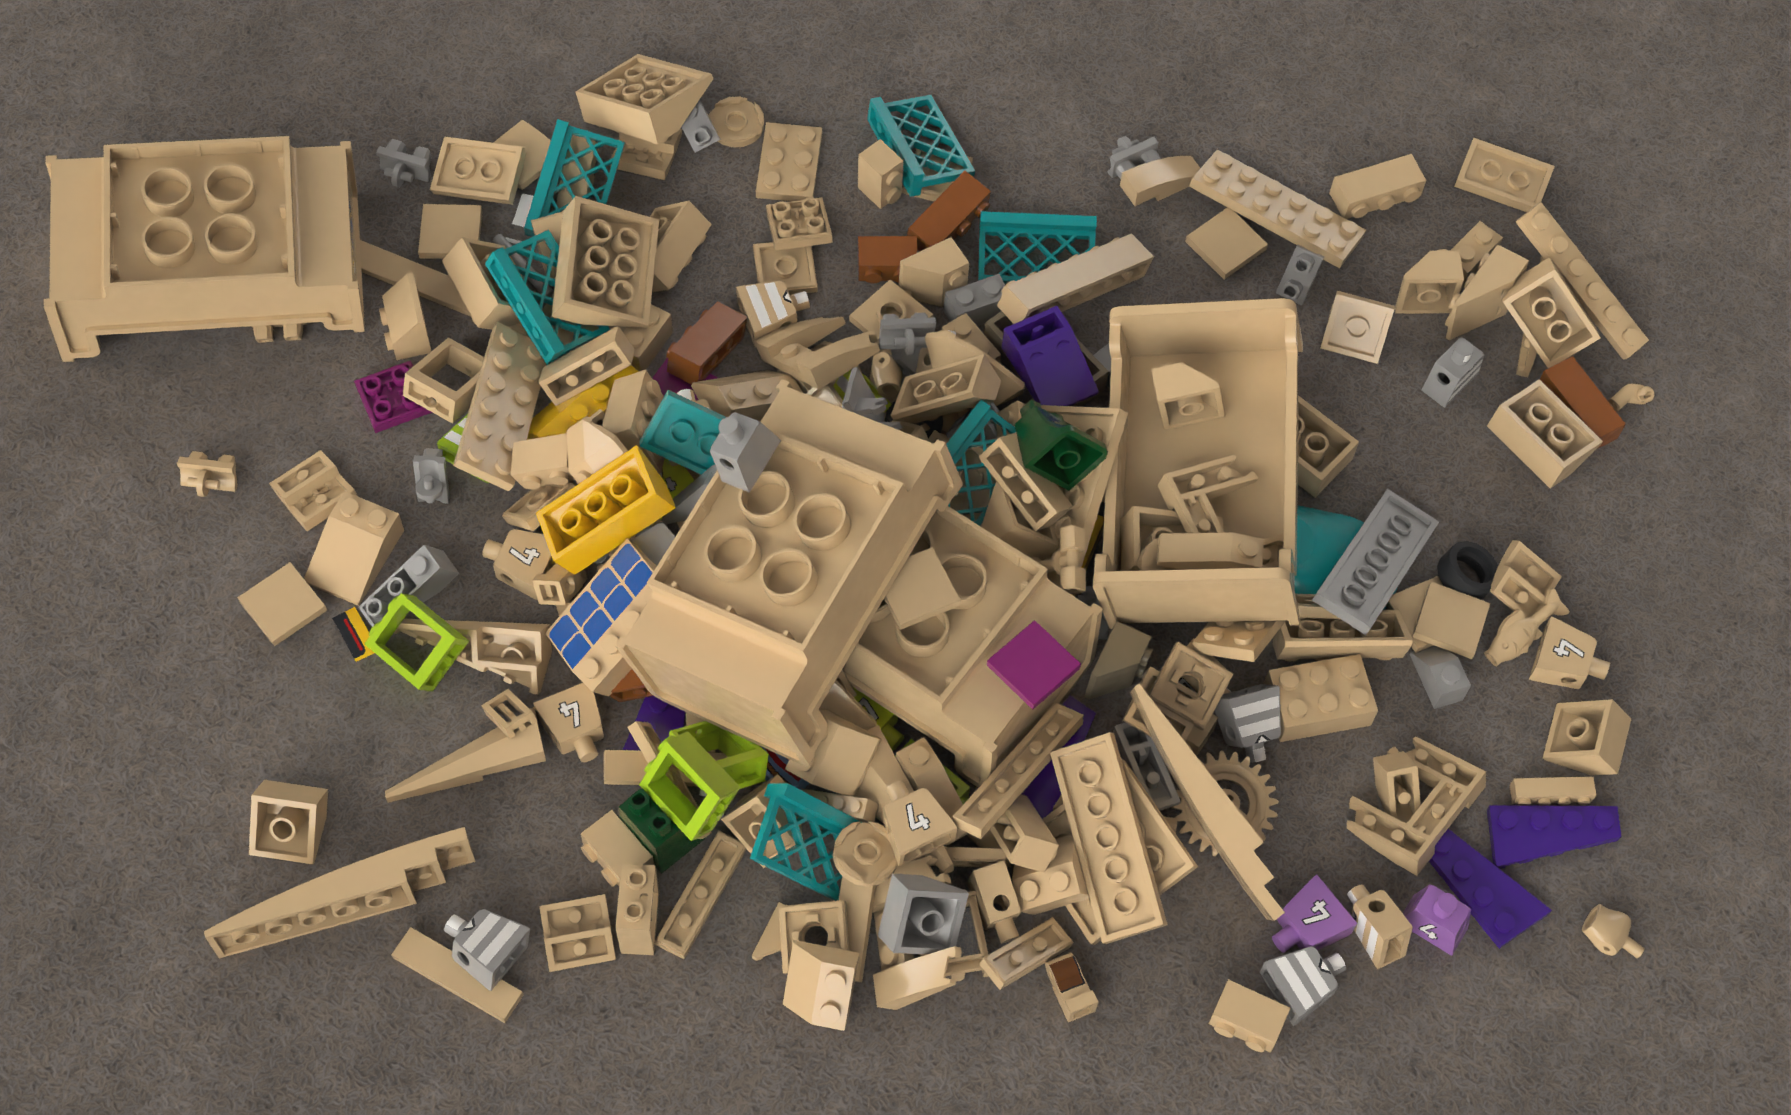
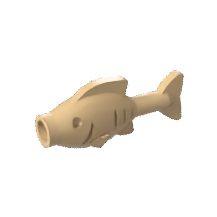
M1553 588L1548 589L1545 596V605L1531 617L1525 618L1523 611L1517 609L1502 621L1489 649L1484 652L1485 657L1494 666L1527 653L1533 641L1543 635L1538 627L1553 614L1557 616L1569 614L1568 608L1561 602L1556 590Z

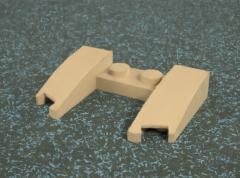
M819 317L791 323L773 330L754 341L764 362L818 390L880 351L878 343H873L878 341L877 335L873 330L841 339L815 352L808 349V347L845 325L846 322L843 317Z
M1235 455L1169 472L1162 477L1157 486L1168 509L1177 512L1186 533H1224L1209 500L1257 481L1258 477L1253 471L1243 477L1230 466L1237 458ZM1284 533L1264 539L1262 568H1279L1277 553L1278 546H1284Z
M1414 737L1413 744L1415 749L1406 752V754L1418 765L1419 779L1433 788L1431 793L1407 823L1352 796L1349 808L1356 810L1355 822L1347 821V829L1395 864L1418 876L1434 855L1435 845L1463 808L1467 807L1469 809L1486 787V771L1418 737ZM1393 747L1389 749L1387 754L1397 753L1399 751L1396 747Z
M932 855L910 861L900 867L897 865L893 873L923 875L946 884H951L948 874L941 873L939 876H936L930 866L938 860L936 856ZM890 877L883 883L876 885L872 913H874L881 972L873 974L877 1007L898 1010L956 985V980L945 978L948 960L953 957L961 958L962 951L961 947L954 946L914 959L913 954L893 953L878 937V932L891 881Z

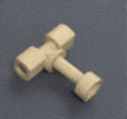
M1075 525L1062 527L1060 529V550L1054 552L1052 559L1041 561L1038 557L1030 558L1046 567L1048 573L1056 571L1060 575V588L1066 592L1079 594L1086 591V569L1079 567V553L1085 551V529Z

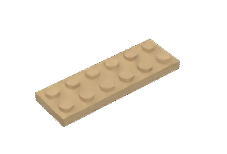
M1216 150L1194 175L1189 187L1286 240L1324 256L1323 260L1338 268H1341L1366 232V229L1358 226L1356 223L1341 217L1330 209L1317 204L1304 195L1293 191L1280 182L1267 177L1256 169L1219 150Z
M499 322L496 323L491 332L453 466L506 491H510L516 481L510 475L513 442L527 440L541 387L539 379L546 363L529 337Z
M1109 732L1050 752L1102 944L1112 943L1168 925L1114 733Z

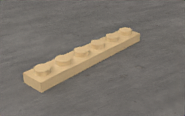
M1542 202L1536 204L1516 221L1517 225L1545 260L1550 257L1588 316L1623 360L1629 358L1649 341Z
M1055 703L953 815V822L957 828L981 839L1052 760L1050 752L1061 749L1083 725L1084 715Z

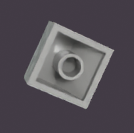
M892 874L878 937L893 953L930 954L954 947L957 944L969 893L966 890L923 875Z

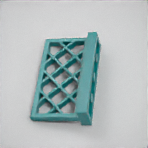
M932 95L884 103L881 97L870 99L867 121L877 139H881L903 160L902 183L910 197L921 195L922 187L955 181L964 170L974 177L975 169ZM928 106L930 112L926 114L915 108ZM898 111L905 114V116L901 119L891 115L890 112ZM911 116L924 122L919 126L908 120ZM932 124L941 129L940 133L927 129V125ZM906 129L916 133L914 138L902 134L901 131ZM922 135L935 141L930 145L919 141V138ZM939 143L950 146L952 151L948 152L937 148ZM913 148L927 152L926 156L921 157L912 152ZM932 155H935L946 161L942 165L929 159ZM950 162L961 165L963 169L955 170L948 166ZM927 167L937 171L938 174L926 176L923 169Z
M557 119L524 226L525 235L535 236L531 220L564 211L570 203L558 208L553 199L555 193L566 188L573 200L575 195L570 185L582 179H585L591 190L590 193L582 196V198L589 199L594 196L597 202L607 205L625 142L570 126L569 122ZM572 136L585 138L589 148L575 154L570 146ZM604 145L617 148L614 158L604 163L596 149ZM569 151L571 157L566 159L567 153ZM593 152L599 165L585 172L578 159ZM575 161L581 174L566 181L562 173L563 166ZM612 164L610 172H608L606 167ZM602 169L607 177V182L595 190L588 176ZM561 178L563 184L557 186L559 179ZM603 192L602 199L600 200L598 194ZM551 205H552V206L554 207L555 211L549 213L550 208H551Z
M981 211L979 221L978 281L994 276L984 275L985 265L992 259L1003 268L998 274H1000L1004 284H1007L1012 280L1018 281L1027 277L1018 276L1012 270L1020 261H1023L1032 270L1030 273L1034 271L1039 272L1050 262L1061 263L1055 257L1065 249L1072 255H1080L1070 245L1076 239L1089 240V248L1085 251L1088 252L1095 247L1097 216ZM985 235L998 236L1004 243L993 251L985 243ZM1018 237H1027L1033 244L1022 252L1012 242ZM1047 238H1055L1061 244L1052 254L1041 244ZM1006 247H1009L1018 256L1009 265L998 256ZM1036 248L1047 257L1038 266L1027 257ZM985 251L989 254L987 258H985Z
M549 230L506 249L503 247L493 251L485 262L487 269L546 365L557 360L559 356L611 330L609 326L597 325L599 329L592 332L581 328V324L574 326L561 321V319H554L544 314L542 310L543 302L553 306V298L545 296L548 284L555 286L556 279L550 278L552 266L557 268L559 245ZM545 240L551 250L550 257L535 253L536 244ZM517 253L528 257L526 267L522 268L514 265L509 256ZM532 259L548 264L545 275L530 271ZM528 277L543 282L541 294L528 288L526 284ZM559 328L574 333L572 342L563 345L557 335Z
M980 399L946 444L955 466L961 458L963 466H956L957 471H964L966 487L961 488L958 493L967 492L969 509L958 510L957 512L962 515L970 514L971 521L979 526L983 523L988 505L986 507L973 508L971 492L989 489V496L991 498L995 483L992 484L991 474L983 463L967 465L965 452L969 448L982 446L984 452L987 449V445H992L997 440H985L984 428L990 420H993L1002 427L1003 436H1006L1007 432L1010 434L1016 433L1015 427L991 410V406L982 399ZM979 434H980V435H981V441H979V442H974L975 439H976V438L979 436ZM985 468L988 484L970 487L968 470ZM982 512L975 521L974 513Z
M768 783L764 796L770 800L750 859L834 901L839 900L840 890L837 881L842 878L840 872L834 874L830 859L833 858V850L827 853L823 837L832 834L834 840H836L842 829L851 823L859 822V820L788 783ZM778 808L785 811L788 824L778 828L775 819ZM807 821L813 836L803 841L798 825ZM791 829L795 846L786 850L781 834ZM773 839L778 855L768 858L763 853L767 842ZM815 842L820 858L810 862L805 847ZM798 851L803 867L794 871L791 868L788 856ZM822 864L827 879L818 883L813 868Z

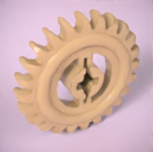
M1224 751L1219 752L1218 760H1215L1210 753H1207L1206 764L1202 761L1201 763L1215 781H1232L1241 786L1246 793L1249 802L1247 814L1239 809V796L1231 789H1222L1262 841H1265L1266 837L1262 829L1273 830V826L1267 821V818H1276L1278 816L1276 812L1269 809V806L1276 805L1279 802L1277 799L1269 798V794L1276 790L1275 786H1265V782L1270 778V775H1258L1261 769L1260 764L1250 768L1249 756L1240 763L1238 762L1237 752L1232 754L1230 760H1227ZM1176 790L1181 803L1171 808L1181 810V814L1175 818H1177V822H1185L1179 833L1191 832L1192 835L1188 843L1192 844L1199 839L1201 841L1199 851L1203 852L1210 845L1212 847V856L1215 857L1218 854L1217 850L1199 824L1180 790Z

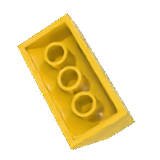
M630 365L557 406L553 402L549 403L532 418L527 440L565 434L572 425L586 416L591 417L599 409L606 413L614 380L639 371Z
M636 445L536 512L553 561L576 575L621 545L627 538L630 539L676 507L665 481L640 447Z

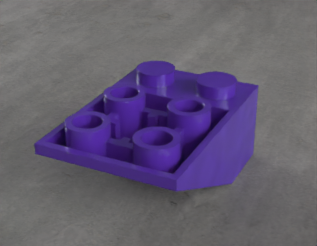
M1054 306L1004 328L1002 349L1036 402L1041 405L1072 406L1099 393L1075 334L1058 306Z

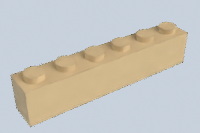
M1132 233L1122 238L1116 237L1105 245L1095 246L1088 252L1080 255L1075 254L1059 264L1053 263L1047 269L1039 272L1034 271L1018 281L1012 280L1008 282L1001 291L1002 295L997 307L1013 324L1054 306H1058L1060 311L1063 312L1144 277L1154 256Z

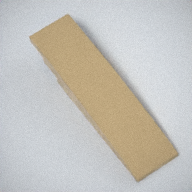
M1140 684L1136 685L1130 692L1157 750L1184 799L1215 849L1253 903L1267 920L1275 921L1285 912L1264 885L1272 880L1274 876L1254 852L1264 842Z
M465 827L385 851L305 882L205 930V938L220 959L417 904L414 891L446 883L444 870L475 862Z

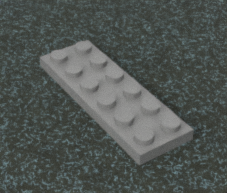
M1387 489L1312 601L1366 635L1439 521Z

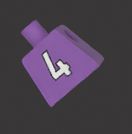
M1315 875L1283 908L1285 913L1277 918L1278 923L1283 929L1273 935L1272 940L1275 946L1283 953L1295 944L1300 950L1313 946L1318 951L1352 934L1357 922L1320 877Z
M1429 884L1413 895L1403 911V915L1412 925L1413 933L1452 956L1468 930L1471 909L1458 901L1454 895L1445 893L1434 885Z

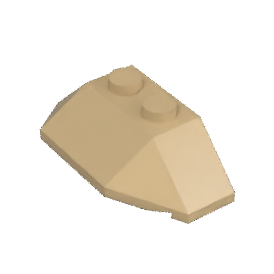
M949 330L926 333L925 342L932 369L985 354L1001 380L996 399L993 401L995 406L1023 394L1025 383L984 351L969 342L956 338V335Z
M587 416L567 429L568 469L570 474L576 479L577 484H580L628 451L617 436L604 427L593 423V420Z

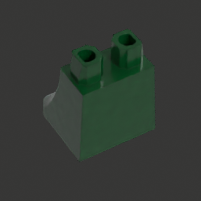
M1030 400L1020 409L1022 418L1014 425L1025 468L1070 491L1106 459L1108 450L1105 443L1065 422L1063 416L1058 413L1047 412L1041 408L1040 403L1034 400Z
M644 789L636 791L619 806L621 821L653 856L654 865L661 874L705 840L704 838L691 841L650 798Z

